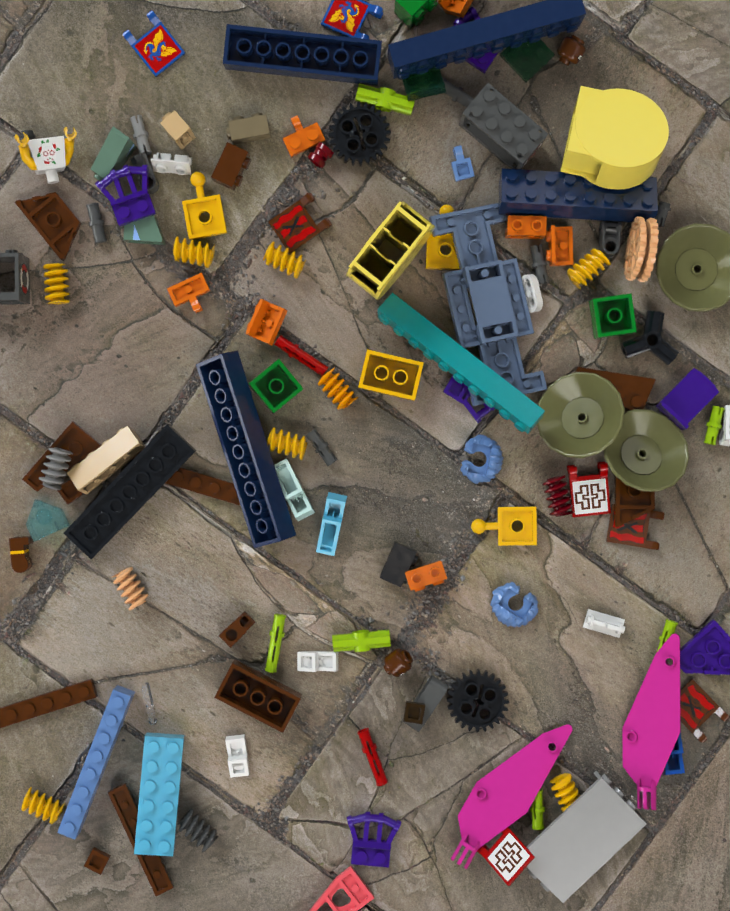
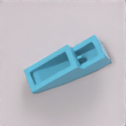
M328 492L316 549L317 553L335 556L347 496Z

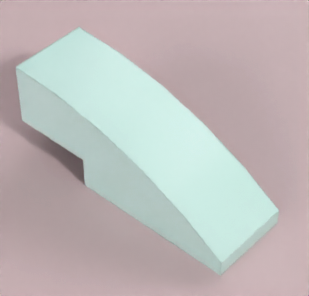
M286 458L275 464L283 495L296 520L300 521L314 514L315 511L288 459Z

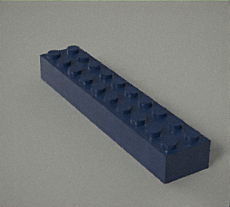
M545 0L388 44L387 58L393 79H406L413 73L418 75L428 72V69L435 67L436 69H442L447 64L453 62L460 64L471 57L478 59L483 57L485 53H499L506 47L517 48L524 42L535 43L541 40L542 37L548 36V38H553L563 31H567V33L574 32L581 25L586 11L583 0Z
M238 350L222 353L196 364L254 548L296 536Z

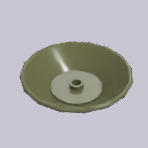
M694 223L677 229L664 241L657 255L656 275L661 290L672 303L688 311L707 312L722 307L730 300V234L727 231L712 224ZM695 266L699 268L698 273L694 271Z
M575 372L562 376L547 387L538 402V406L545 410L543 417L537 423L539 434L550 449L565 457L586 458L601 453L614 443L623 427L625 409L621 394L609 380L596 373ZM581 415H585V419L583 421L579 420Z
M633 409L624 413L623 427L614 443L604 450V458L612 473L625 485L640 491L659 492L674 486L685 474L689 461L688 444L680 428L667 416L652 410Z

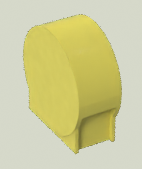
M581 86L573 110L560 172L582 176L589 182L607 189L621 190L640 185L655 171L668 141L669 127L663 111L650 98L633 90L619 88L599 90Z
M399 202L349 265L346 276L376 300H379L412 262L434 231L435 226L406 202Z

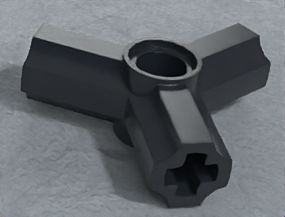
M647 311L643 335L621 343V349L626 359L648 350L666 365H669L677 357L679 352L661 337L665 313ZM648 336L654 337L655 343L653 346L648 344Z

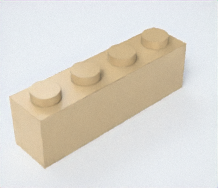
M126 426L118 430L117 434L111 439L104 441L97 450L89 453L83 461L75 464L67 474L77 490L87 495L136 457L146 446L136 432Z

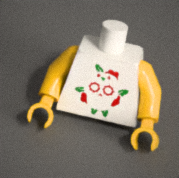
M67 127L64 128V134L67 137L65 139L64 136L29 140L28 135L24 132L23 140H19L17 134L14 136L15 140L20 144L18 147L22 161L31 170H35L37 175L46 174L48 184L58 183L59 177L57 172L64 171L66 166L70 164L74 153V138L77 136L74 127L72 134H67L68 129Z

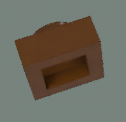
M71 479L61 486V490H57L67 505L84 494L77 490Z
M94 847L84 867L101 875L111 855Z

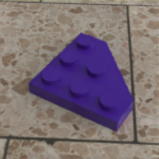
M715 620L710 621L680 648V669L684 673L730 675V636Z

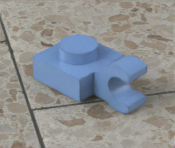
M461 145L454 147L453 153L456 161L451 162L455 182L473 178L475 175L470 157L464 159Z

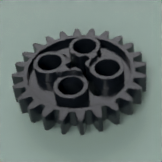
M357 102V107L355 108L350 103L349 110L343 106L342 114L338 111L336 112L338 119L332 118V122L335 125H329V130L333 131L328 134L329 138H333L330 141V145H336L333 148V152L339 151L338 158L340 159L344 156V163H347L349 159L352 160V166H354L356 161L359 162L360 167H362L363 161L370 165L371 158L377 162L376 155L383 156L381 149L387 151V146L384 143H390V139L386 137L391 135V131L386 130L390 127V124L384 123L386 116L380 117L381 110L375 113L374 105L368 109L367 103L364 104V107H361L360 103ZM354 118L357 119L360 133L363 134V143L366 147L365 151L362 150L359 136L357 135V129L353 121ZM366 118L371 121V124L368 126L361 124V121ZM346 124L353 127L349 132L344 131L342 128ZM369 137H374L377 142L371 145L366 140ZM350 143H357L358 148L350 150L348 145Z
M477 669L476 674L469 670L468 676L463 672V679L456 677L458 683H451L454 690H448V694L452 696L447 698V702L452 703L447 706L448 710H453L450 716H457L455 723L462 721L461 728L468 725L469 731L475 727L476 732H479V728L482 727L486 732V726L488 725L493 729V722L500 724L498 718H505L502 711H508V708L504 706V704L509 703V700L504 698L508 696V692L503 691L506 688L505 685H499L501 682L500 678L494 680V673L488 676L487 670L483 674L480 673L479 669ZM483 684L484 687L480 693V698L482 702H478L476 714L473 717L472 713L476 706L474 699H478L480 685ZM475 685L476 690L469 693L466 691L467 686ZM493 690L495 692L494 696L486 698V691ZM464 703H469L471 708L463 711L461 706ZM481 709H489L487 716L479 715Z

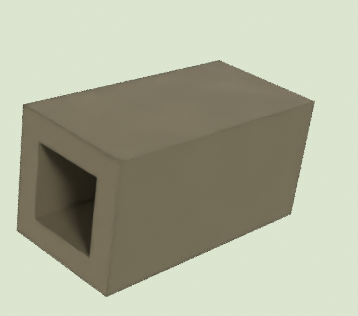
M255 113L248 118L238 116L232 118V121H228L229 127L226 128L227 138L232 140L233 145L271 138L266 114Z

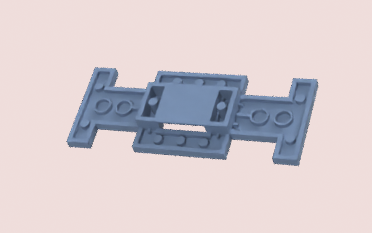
M499 203L430 216L429 221L435 226L432 232L433 237L452 234L460 270L442 274L458 344L465 349L478 346L481 361L524 395L546 390L547 386L543 371L529 374L524 373L516 337L534 333L517 258L505 261L498 260L490 225L507 222V215H499ZM467 288H469L470 295H471V299H472V304H473V308H474V312H475V316H476V321H477V325H476V326H475V322H474V318H473V314H472V309H471V305H470V301H469V296H468ZM469 391L473 406L485 404L483 398L479 395L475 396Z

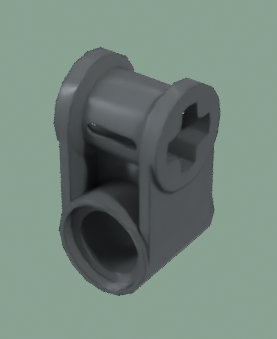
M600 221L599 250L607 258L614 256L620 248L622 222ZM605 244H611L613 252L607 251Z

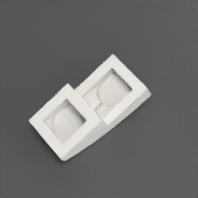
M299 651L297 652V671L336 672L338 671V652Z
M245 734L226 736L225 742L230 778L249 776Z

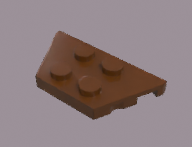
M56 192L46 194L45 196H35L32 199L23 201L17 200L15 204L57 256L64 261L81 226L78 218Z
M615 476V527H620L655 510V492L637 490L625 485Z

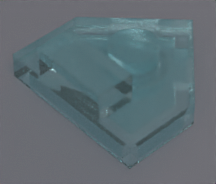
M35 499L26 522L33 542L70 526L62 508Z

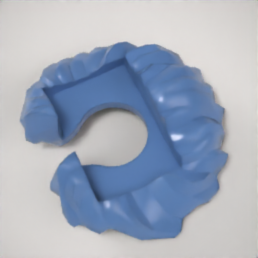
M477 435L474 438H470L465 444L464 451L468 454L483 452L486 456V463L483 466L477 467L469 460H464L461 462L460 471L475 484L490 482L491 479L496 478L495 475L502 469L504 457L500 450L501 447L497 445L496 441L491 440L485 435Z
M514 582L506 583L504 586L496 588L492 592L493 598L490 605L498 621H501L508 627H521L522 625H527L537 615L538 601L535 595L530 592L524 596L521 609L516 611L510 609L508 606L509 599L520 592V586H516Z

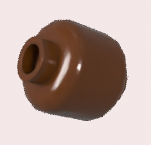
M571 35V37L566 36L557 49V54L560 56L559 61L567 66L570 63L577 64L586 51L585 42L574 35Z
M397 648L385 656L384 669L387 674L400 677L411 669L413 659L407 650Z

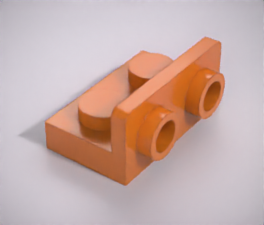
M509 215L507 217L505 239H544L546 236L547 217Z

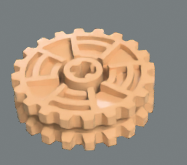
M637 216L631 224L624 256V275H626L625 278L629 281H633L637 277L639 282H647L651 276V271H653V265L656 261L655 256L659 241L658 223L655 218H649L645 222L643 217Z

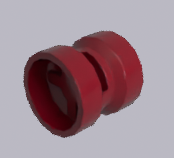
M319 141L315 146V151L311 152L307 158L318 168L323 169L326 165V160L330 159L334 153Z

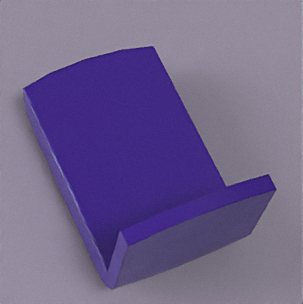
M693 368L656 407L676 424L680 430H685L689 427L688 423L719 391L703 373Z

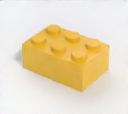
M367 349L358 388L415 401L424 363Z

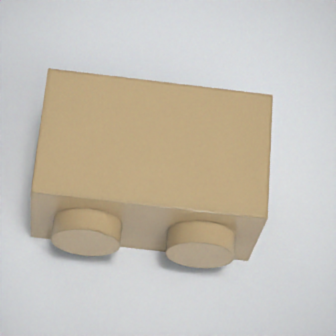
M175 110L172 113L168 112L162 118L160 124L181 150L196 138L191 128Z

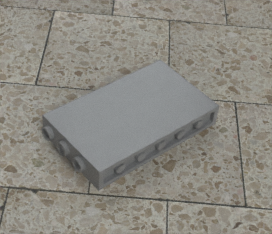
M597 771L594 774L598 779L527 846L535 856L527 866L528 873L533 879L536 880L538 878L541 881V886L547 892L551 891L562 903L574 894L646 825L643 818L635 811L637 807L631 800L625 801L623 792L617 786L613 788L610 785L612 781L605 774L601 776Z

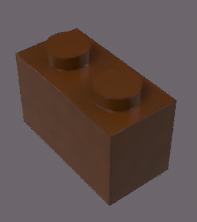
M227 142L211 176L212 180L234 191L236 186L239 187L243 180L241 175L244 169L247 170L251 163L249 152Z

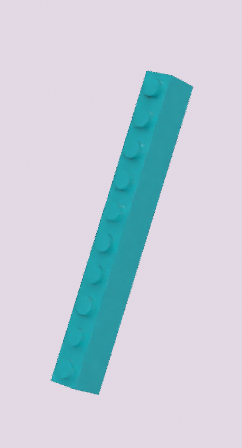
M393 292L378 308V319L384 325L388 324L398 336L405 337L413 348L418 347L423 351V355L427 359H433L437 362L441 370L451 373L453 378L458 383L465 384L473 395H479L483 398L487 406L497 409L500 416L506 420H511L519 431H525L529 434L541 420L545 410Z

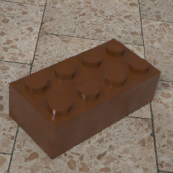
M234 659L214 698L283 733L302 694Z

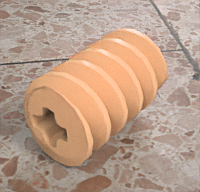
M128 567L113 576L116 577L113 584L120 583L117 591L124 590L121 597H128L124 603L132 604L128 609L129 611L146 602L145 599L149 596L148 593L141 594L145 589L144 587H137L141 581H134L137 574H130L133 567Z

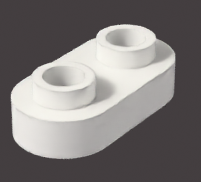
M534 274L523 275L521 279L529 312H539L543 306L539 281Z

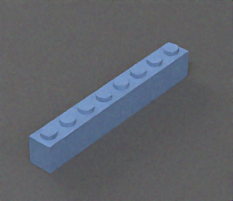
M119 685L113 689L57 833L74 840L80 834L135 691Z

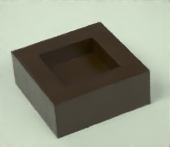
M406 701L403 722L423 724L425 704Z

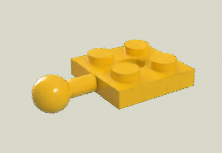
M194 172L190 177L191 184L196 187L197 198L182 201L189 240L227 234L221 196L218 194L205 197L203 185L206 179L201 172ZM204 212L210 214V219L207 222L200 221V215Z
M448 204L443 205L439 210V214L454 212L453 207ZM451 233L433 237V234L430 235L426 241L425 269L460 270ZM443 245H447L450 247L451 253L444 255L441 253L440 248Z
M536 506L497 507V522L485 523L482 519H475L471 524V529L476 534H482L485 530H498V546L537 545ZM518 520L522 523L520 531L512 529L514 521Z

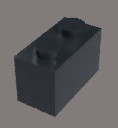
M395 541L380 574V578L399 587L403 583L406 584L408 581L405 572L409 571L410 566L414 567L418 559L416 550Z

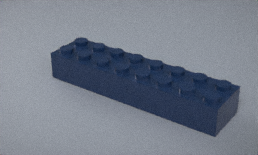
M227 24L223 65L226 70L378 86L382 41Z
M502 168L499 178V215L546 216L551 218L634 222V218L639 216L643 217L646 222L649 218H655L658 212L657 177H649L640 185L621 190L599 187L582 176L557 171Z

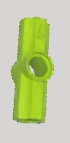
M359 83L355 101L374 105L376 109L384 112L394 111L411 116L415 98L397 94L396 91L390 88H375Z
M357 630L352 633L332 635L333 651L354 650V652H364L372 648L391 647L390 631Z

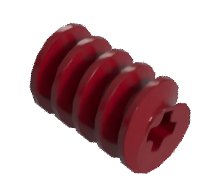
M565 475L549 478L542 484V486L549 487L544 493L551 495L546 498V501H552V504L547 507L554 509L553 512L549 513L550 516L559 517L574 513L573 511H568L573 505L566 503L571 500V497L564 496L569 492V489L563 488L567 485V482L561 481L566 477Z

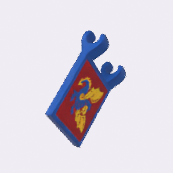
M332 0L321 25L346 37L369 39L368 35L360 33L361 27L368 13L381 19L383 9L380 6L372 5L363 0Z
M151 10L147 13L148 19L154 25L150 31L138 40L134 38L129 30H126L123 36L154 76L157 77L182 57L185 51Z

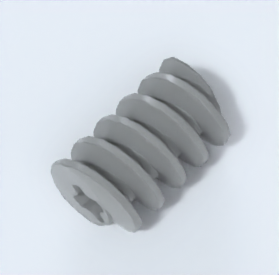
M57 447L48 448L53 454L46 455L50 462H44L43 464L48 469L41 470L45 477H39L38 479L47 488L61 490L62 487L59 484L64 483V479L61 477L67 474L63 469L69 468L66 462L71 461V457L68 455L73 453Z

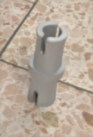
M137 115V121L135 116H132L130 121L134 130L133 138L137 141L139 154L145 153L146 150V154L150 155L152 151L148 141L149 134L145 130L142 115Z

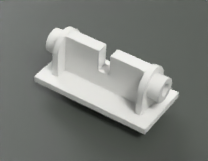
M158 152L153 154V159H151L153 172L175 173L178 175L192 174L190 167L192 165V157L175 154L174 160H171V154Z
M588 609L583 627L620 638L621 633L623 634L625 631V626H623L625 619Z

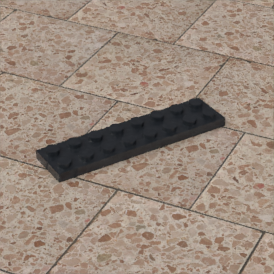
M167 424L70 525L64 534L90 559H93L197 450L170 424Z

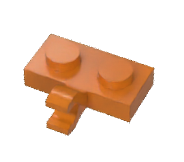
M298 115L290 118L296 132L284 137L283 141L291 157L316 146L319 141L325 142L317 122L303 128Z
M202 272L167 288L175 307L190 301L195 313L203 310L197 297L210 292Z

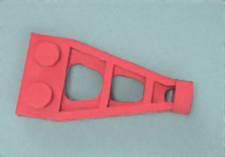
M350 866L332 881L309 911H317L324 903H328L333 911H358L373 900L374 895L354 868ZM338 889H344L351 901L344 906L338 907L332 901V897Z

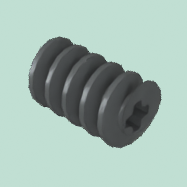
M190 809L177 824L181 825L179 832L186 829L184 836L187 837L191 834L190 842L197 839L196 847L203 845L202 852H205L214 843L218 835L215 837V829L209 832L211 825L204 826V819L198 821V814L192 817L194 810Z

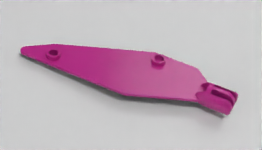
M672 634L655 654L622 728L623 768L637 784L638 809H641L643 805L644 809L649 810L650 804L651 810L657 809V784L681 733L680 636L678 634ZM668 658L673 660L672 665L668 664Z
M566 724L541 734L476 782L458 814L462 839L450 858L452 861H454L463 845L466 848L457 864L461 865L468 850H471L472 853L463 867L467 870L480 847L528 812L572 732L571 725ZM550 743L556 745L555 750L551 751L548 748Z

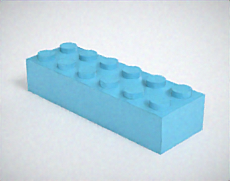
M149 732L145 734L134 854L173 856L185 735Z

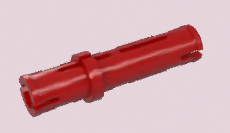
M282 335L279 336L274 344L286 352L290 358H295L321 377L329 368L299 348L297 343L293 344Z
M369 728L361 729L357 734L363 746L362 752L366 754L376 780V785H385L388 783V779L376 751L377 745L373 743ZM366 741H368L372 754H370ZM373 760H375L379 773L376 770Z

